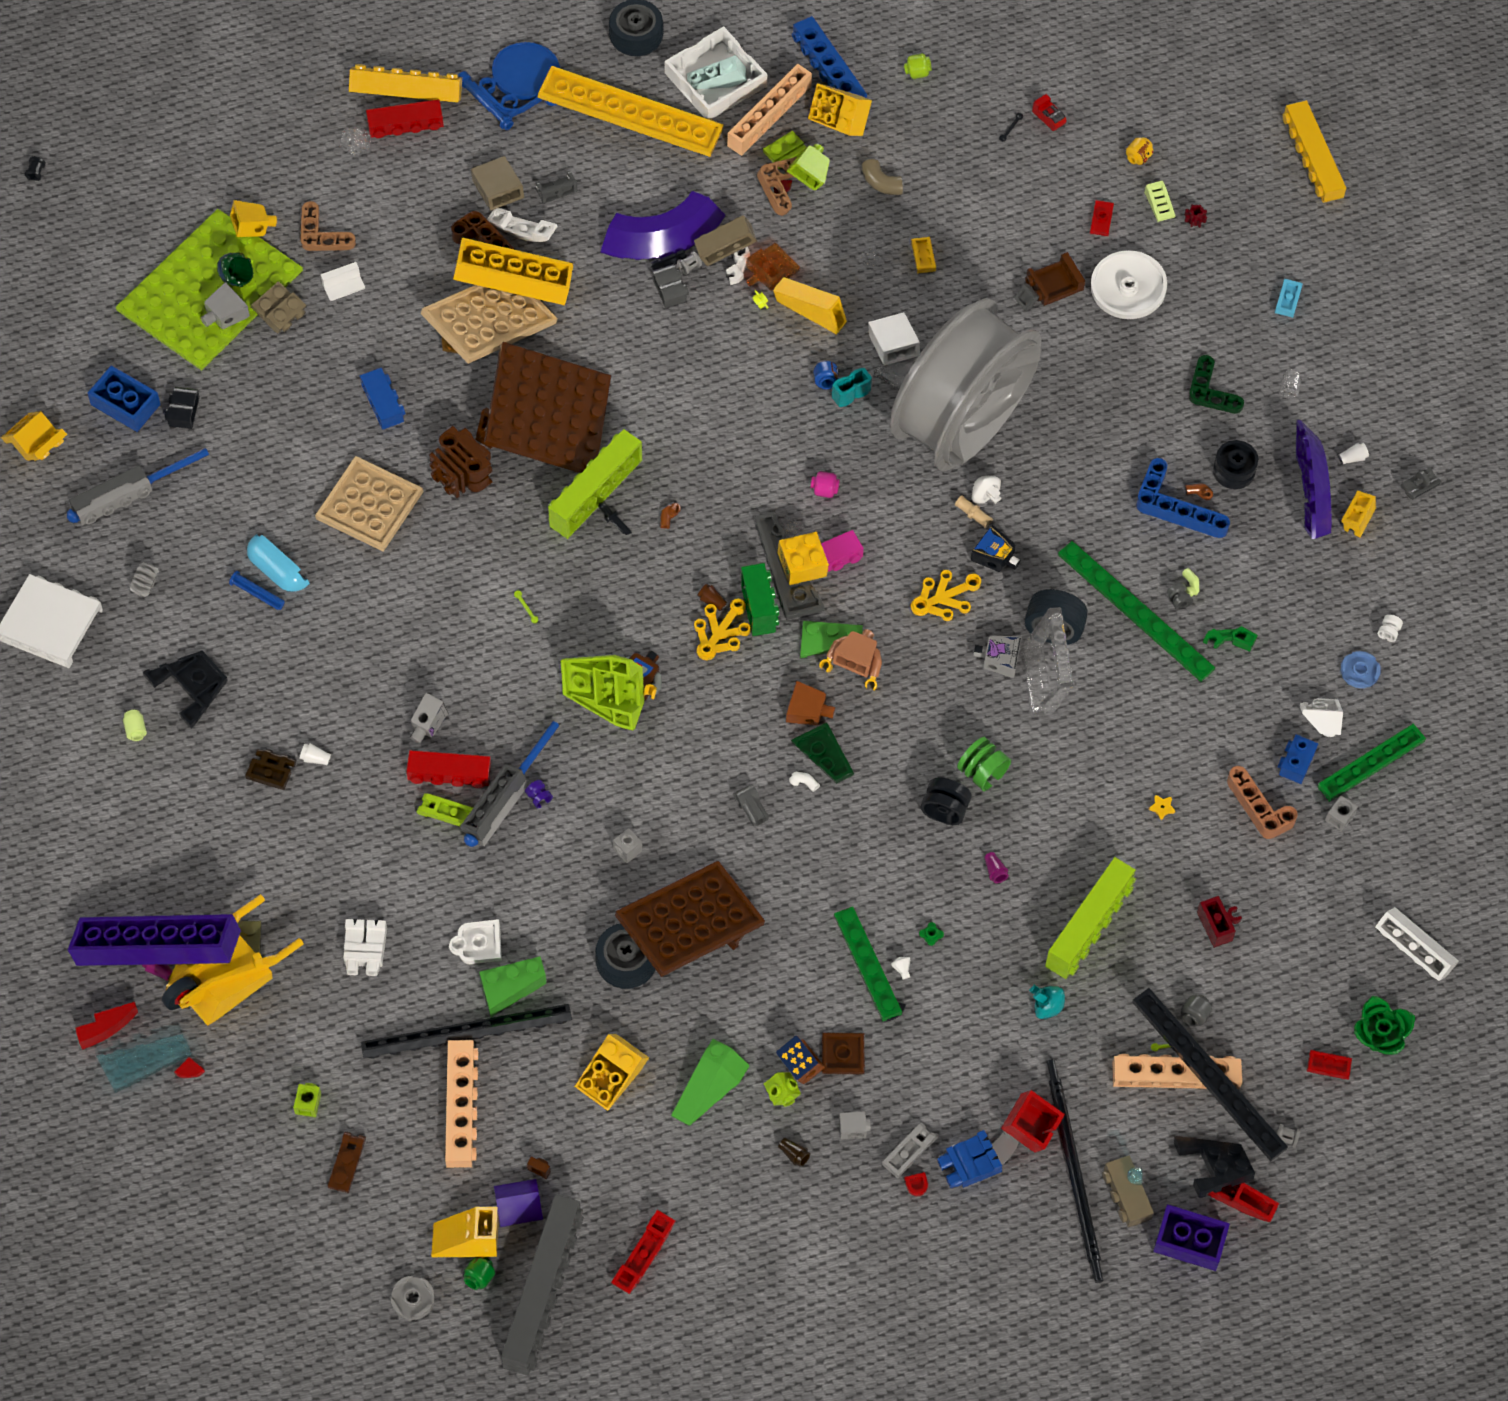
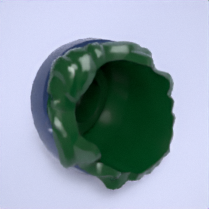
M243 253L224 254L217 264L219 276L229 285L243 287L253 278L254 272L251 259L245 257Z

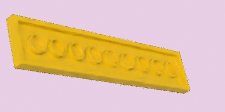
M551 66L538 92V98L708 157H711L724 127L723 124L554 66Z

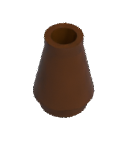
M705 584L697 595L700 597V601L715 605L719 611L727 604V601L723 599L713 585Z

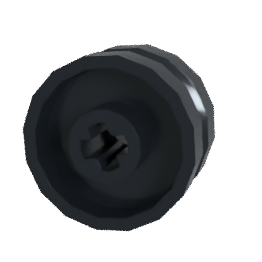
M1232 440L1222 444L1217 450L1213 466L1215 479L1222 486L1234 490L1250 485L1255 477L1259 458L1257 451L1245 441Z
M938 777L930 780L927 794L921 803L920 809L930 819L947 825L961 824L966 808L969 806L972 798L970 790L961 783L948 778Z

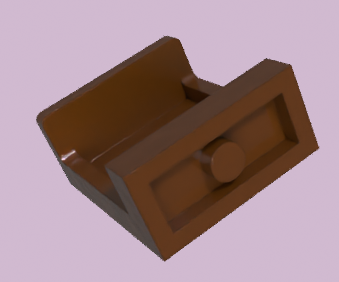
M1068 252L1061 254L1059 262L1036 271L1028 268L1025 277L1026 283L1030 287L1032 286L1033 290L1039 295L1037 301H1041L1043 306L1083 291L1085 286V279Z

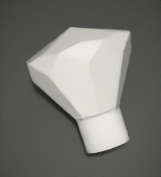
M898 957L891 963L892 967L901 974L902 980L910 978L908 972L910 957Z

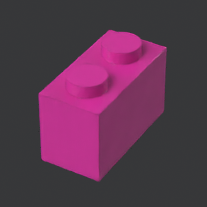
M853 530L821 543L829 564L828 572L831 570L838 571L850 562L852 564L857 563L863 557L864 548Z

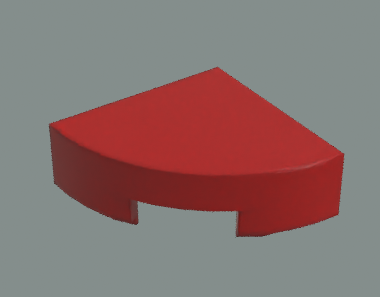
M188 1057L174 1073L181 1078H193L201 1076L205 1070Z

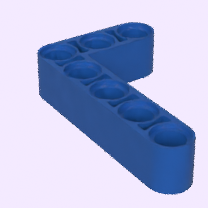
M1162 458L1153 459L1138 494L1137 509L1144 514L1216 538L1225 537L1230 525V520L1226 515L1159 493L1168 465Z

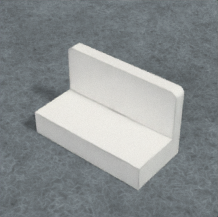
M356 262L321 274L322 285L330 301L365 289Z

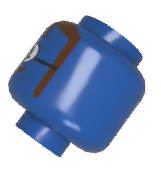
M822 361L814 368V381L819 388L831 389L834 382L839 379L838 367L831 361Z

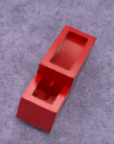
M135 1002L95 1013L96 1022L76 1027L77 1037L82 1050L108 1039L127 1025L138 1013Z
M1245 1183L1233 1187L1228 1185L1222 1187L1220 1192L1214 1193L1212 1191L1207 1194L1242 1213L1266 1222H1271L1279 1205L1275 1200Z

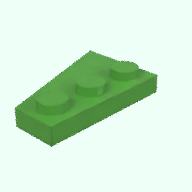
M803 621L800 658L828 652L835 640L848 636L850 632L854 631L862 634L863 625Z

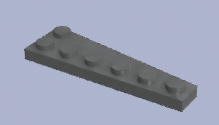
M771 512L755 516V523L786 620L823 612L824 604L810 581L793 585L788 584L777 553L779 540L787 538L775 513Z

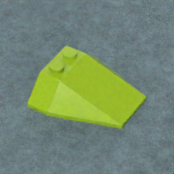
M616 655L564 658L561 660L564 696L617 727L632 731L635 729L644 705L643 667L632 659Z

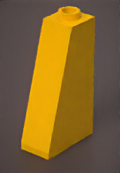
M785 277L782 278L773 290L777 302L835 334H838L847 322L839 296Z

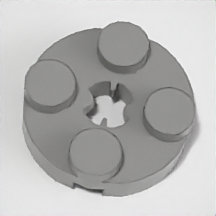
M404 1277L393 1287L391 1294L392 1307L398 1316L408 1321L421 1319L429 1314L434 1306V1290L431 1284L424 1278ZM411 1293L413 1295L416 1293L419 1296L414 1303L407 1301L409 1299L408 1295Z

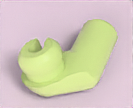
M1187 568L1183 571L1182 575L1189 582L1190 586L1187 587V593L1192 597L1199 593V578L1190 568Z

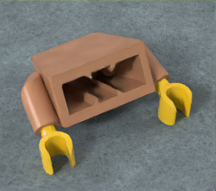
M865 629L862 634L853 631L848 636L835 640L826 654L827 658L821 660L820 668L828 663L829 666L826 672H830L833 669L831 663L833 660V664L866 678L870 675V679L865 682V687L867 689L868 683L873 682L875 684L873 691L876 690L877 683L875 680L876 677H879L882 659L880 650L876 648L877 641L872 639L874 637L873 632Z

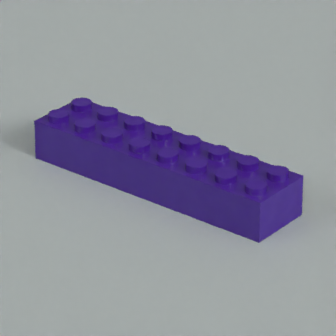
M233 914L80 917L69 944L68 952L76 966L230 963L241 929Z

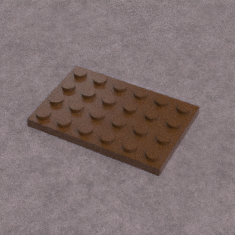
M719 861L617 910L615 913V917L661 977L744 936L765 923L764 918Z

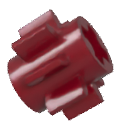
M1191 204L1190 210L1185 209V222H1189L1191 227L1198 226L1200 228L1201 223H1206L1207 210H1204L1201 205Z

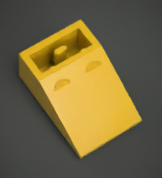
M817 83L808 119L849 136H863L872 100Z
M608 1034L574 1087L608 1111L639 1074L649 1057L619 1035Z
M474 1207L435 1222L433 1224L431 1257H497L498 1207Z

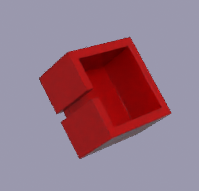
M1030 1090L1019 1096L1001 1129L1036 1153L1045 1150L1054 1134L1052 1131L1057 1129L1065 1114Z

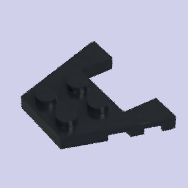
M203 650L179 658L176 662L159 665V668L143 671L144 677L154 688L172 676L195 701L179 713L180 717L191 729L228 681L224 673Z
M1174 1136V1145L1178 1154H1201L1211 1175L1208 1178L1194 1179L1193 1186L1199 1198L1206 1197L1207 1193L1212 1191L1214 1193L1220 1192L1222 1187L1228 1185L1233 1187L1254 1179L1255 1171L1241 1144Z

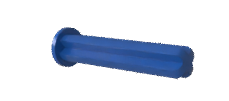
M239 571L234 572L230 578L229 584L231 586L233 584L277 610L283 608L284 600L240 575Z

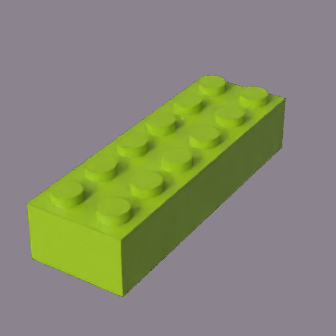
M625 429L619 434H615L611 443L607 447L604 446L600 450L599 455L594 460L589 461L586 469L582 473H578L573 482L562 490L561 495L550 502L548 506L550 527L568 539L598 508V504L603 502L642 461V441Z
M1116 857L1113 858L1048 951L1045 967L1064 979H1067L1069 975L1074 976L1079 968L1078 963L1080 960H1085L1088 956L1091 944H1096L1099 940L1102 928L1106 929L1112 921L1111 916L1113 912L1117 913L1120 910L1124 897L1128 898L1133 891V884L1136 881V878H1134L1136 869Z

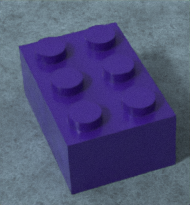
M1167 1204L1153 1252L1216 1271L1230 1223Z

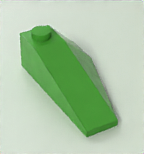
M712 1039L671 1116L690 1126L740 1083L750 1065L732 1048Z

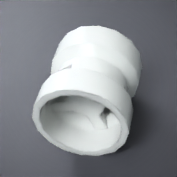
M1385 615L1382 621L1383 626L1379 628L1377 634L1384 640L1387 639L1389 642H1395L1398 636L1397 631L1401 629L1403 621L1395 615Z

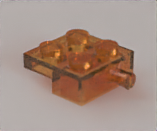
M774 243L764 251L759 249L747 258L746 267L754 275L747 279L746 283L751 287L760 281L772 291L783 277L789 279L799 272L800 266Z

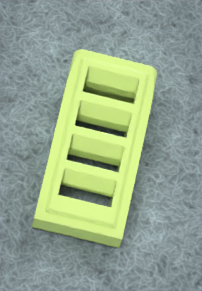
M1159 181L1147 184L1145 195L1157 222L1175 218L1164 182ZM1164 210H1168V211H1169V212H1165V213H1161V214L1159 213L1160 211H1164Z

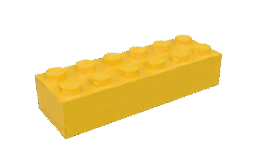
M462 238L453 280L565 305L574 263Z

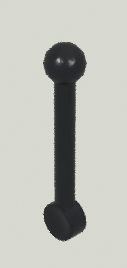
M1022 113L1016 114V119L1007 131L1000 135V141H1006L1008 134L1017 122L1023 118Z

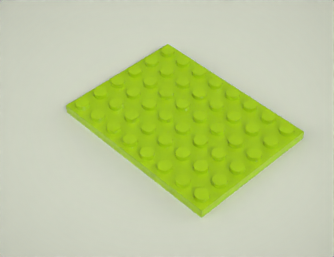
M217 209L116 306V310L202 371L258 315L251 308V305L278 281L286 288L303 271V267L258 236L237 237L231 218ZM227 253H243L245 257L251 259L254 272L253 278L243 287L229 286L246 303L250 316L225 329H221L216 322L206 327L200 317L207 313L204 302L225 283L217 271L218 261L221 256Z

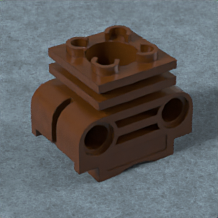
M452 426L441 434L439 438L440 449L437 448L435 450L436 455L433 452L429 454V465L433 480L437 483L440 481L445 486L444 490L449 495L453 494L456 498L460 496L459 491L462 494L466 492L465 486L472 492H480L493 482L488 476L492 472L490 463L491 452L485 446L477 443L466 428L459 432Z

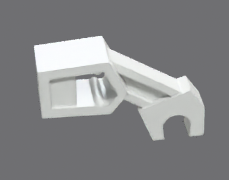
M748 246L732 254L736 265L734 264L726 269L727 276L734 275V277H729L730 285L740 283L744 279L743 273L747 261L750 259Z

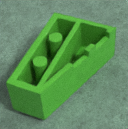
M541 956L479 972L491 1018L546 984V974Z

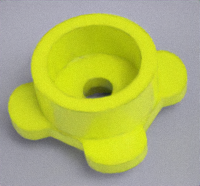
M755 290L756 294L752 297L753 301L760 310L763 307L768 309L769 307L766 304L768 299L762 292L759 294Z

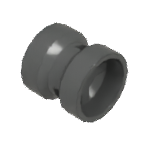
M1177 583L1167 590L1170 599H1173V605L1176 610L1192 604L1193 599L1187 593V587L1184 583Z

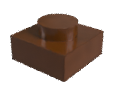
M532 1156L527 1163L528 1170L547 1180L551 1173L549 1163L539 1157L537 1159Z

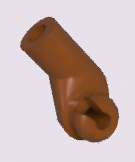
M1203 483L1185 485L1187 495L1197 494L1204 500H1210L1213 497V491Z
M678 503L670 504L661 511L660 528H670V520L681 511V506Z

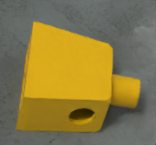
M233 200L230 218L237 237L264 236L268 226L276 227L277 217L267 215L263 205Z

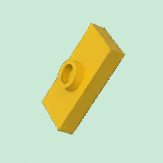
M930 237L911 239L917 274L935 272L936 263Z

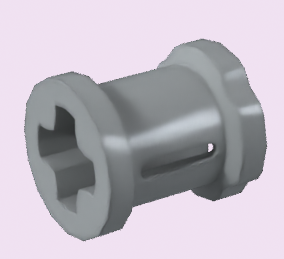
M692 251L688 257L683 260L679 259L677 265L687 275L693 268L702 266V261L699 255Z
M1280 1124L1277 1135L1284 1143L1291 1144L1293 1148H1296L1301 1130L1297 1129L1295 1131Z

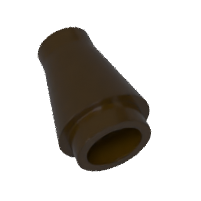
M783 1138L778 1145V1148L783 1151L795 1166H804L810 1158L808 1148L787 1138Z

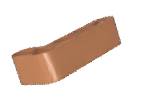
M1235 766L1230 770L1227 784L1264 838L1272 839L1294 827L1298 816L1295 808L1285 806L1273 811L1245 768ZM1244 793H1250L1252 796L1248 797ZM1255 809H1260L1263 813H1258ZM1283 817H1289L1291 820H1285ZM1266 825H1270L1274 829H1268Z

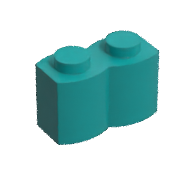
M859 368L854 370L849 376L838 379L832 386V399L839 407H845L851 404L855 398L866 396L871 391V375L865 368Z

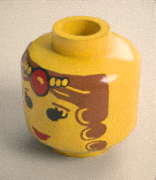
M1144 137L1135 138L1126 148L1128 161L1132 164H1145L1153 155L1151 141Z

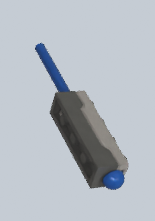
M206 448L148 476L145 475L140 465L69 499L72 509L68 510L67 519L72 523L79 521L82 526L92 524L97 518L103 515H111L115 509L121 506L127 507L132 501L147 497L152 492L151 484L154 481L208 456L209 453Z
M553 721L519 768L507 764L503 766L461 824V828L465 833L464 842L467 846L474 847L477 844L485 846L529 785L524 776L525 772L559 727L557 722Z

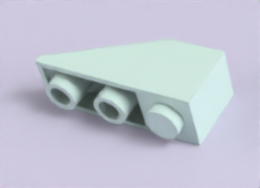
M735 55L687 73V82L694 89L730 88L747 82L746 67Z

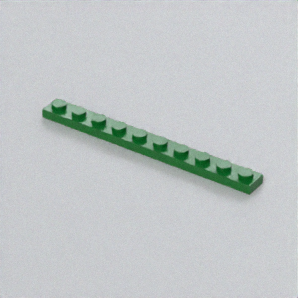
M1071 541L1058 552L1059 557L1200 682L1215 670V667L1077 544Z

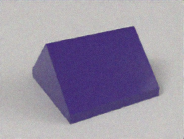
M536 1179L494 1186L500 1227L543 1220Z

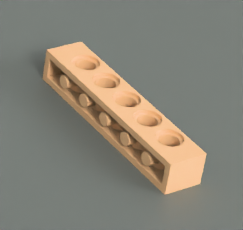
M797 64L728 132L727 146L742 156L811 87L812 73Z
M448 1040L446 1168L472 1167V1161L477 1159V1150L473 1148V1140H477V1127H473V1120H477V1107H473V1100L478 1099V1089L474 1087V1080H478V1067H474V1060H478V1048H474L473 1040ZM462 1061L468 1062L464 1067L458 1066V1063ZM461 1081H466L468 1083L464 1087H460L457 1085ZM460 1101L467 1102V1105L464 1107L457 1106ZM460 1121L467 1122L464 1127L457 1126V1123ZM460 1141L467 1143L464 1147L456 1146Z
M1119 1054L1114 1056L1112 1062L1113 1087L1207 1089L1180 1057H1172L1171 1055L1151 1057L1148 1054L1139 1056ZM1209 1056L1236 1088L1240 1089L1242 1085L1241 1059H1235L1233 1056H1225L1223 1058ZM1135 1067L1140 1072L1133 1073L1130 1068ZM1151 1068H1158L1161 1072L1154 1073L1151 1071ZM1178 1068L1181 1070L1182 1073L1176 1074L1172 1071V1069Z

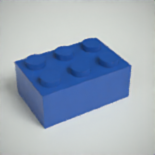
M113 366L108 368L88 392L91 406L136 432L142 428L161 405L158 392Z

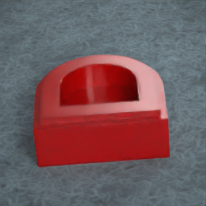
M925 1172L904 1177L907 1190L911 1195L921 1196L926 1193L928 1181Z

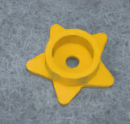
M1156 795L1154 797L1155 804L1149 807V810L1155 812L1161 820L1165 815L1175 813V809L1171 806V797L1162 799Z

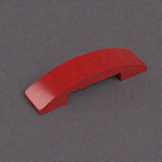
M657 1210L646 1226L645 1233L626 1263L622 1264L611 1284L630 1295L661 1250L676 1220Z

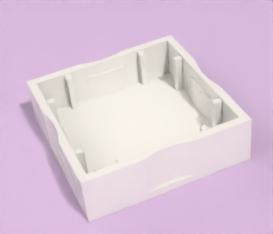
M724 26L703 38L696 45L684 49L665 61V74L702 116L709 120L714 119L767 87V73L751 56L744 52L739 42ZM735 55L746 67L747 82L730 88L694 89L687 82V73Z

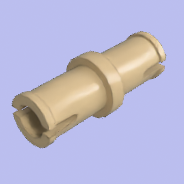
M963 495L955 503L956 507L968 514V518H973L985 529L993 520L992 517H989L980 510L978 505L972 504Z

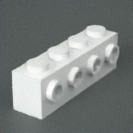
M1395 907L1387 911L1375 926L1383 936L1390 939L1400 950L1409 955L1415 963L1422 966L1438 981L1445 978L1459 962Z

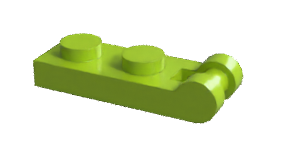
M424 793L422 805L418 807L416 812L419 815L428 816L461 827V824L473 808ZM430 804H431V805H432V804L435 805V806H434V809L429 808Z

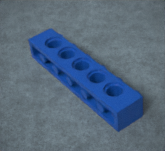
M813 16L793 24L792 38L795 43L801 45V51L804 56L808 55L811 66L814 69L817 68L820 79L823 82L826 81L830 87L867 98V93Z

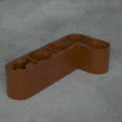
M478 211L466 214L451 226L452 240L456 244H461L462 238H475L479 242L514 249Z

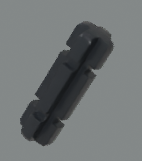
M679 250L676 254L672 253L660 258V261L651 262V268L656 270L669 265H675L679 259L683 260L687 255L684 250Z

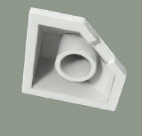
M1317 698L1309 705L1307 702L1300 703L1302 714L1320 734L1327 737L1341 735L1343 710L1338 699Z

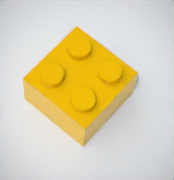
M817 532L779 540L777 553L789 585L827 577L829 564Z

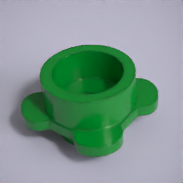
M930 922L925 929L919 931V936L929 946H933L939 939L944 937V932L939 930L935 923Z

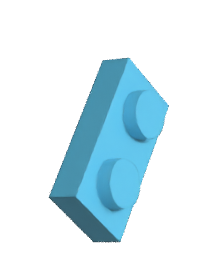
M1284 279L1275 313L1294 317L1303 283Z

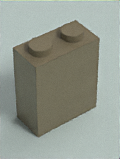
M505 156L471 169L472 181L490 211L524 198L523 185Z

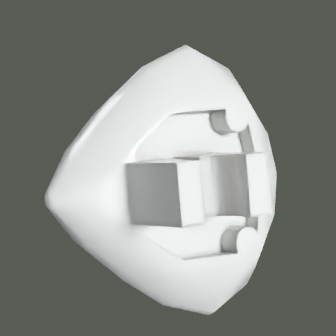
M996 476L979 477L973 485L972 502L984 504L991 499L996 504L1000 501L1001 479Z

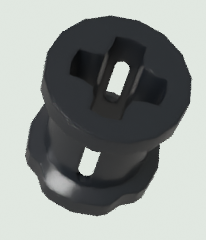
M32 156L29 158L30 165L24 175L29 180L40 181V173L42 168L45 167L46 162L40 157Z

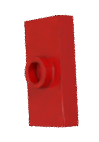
M1095 201L1090 234L1109 235L1114 203Z
M1310 1050L1307 1072L1349 1080L1352 1058Z

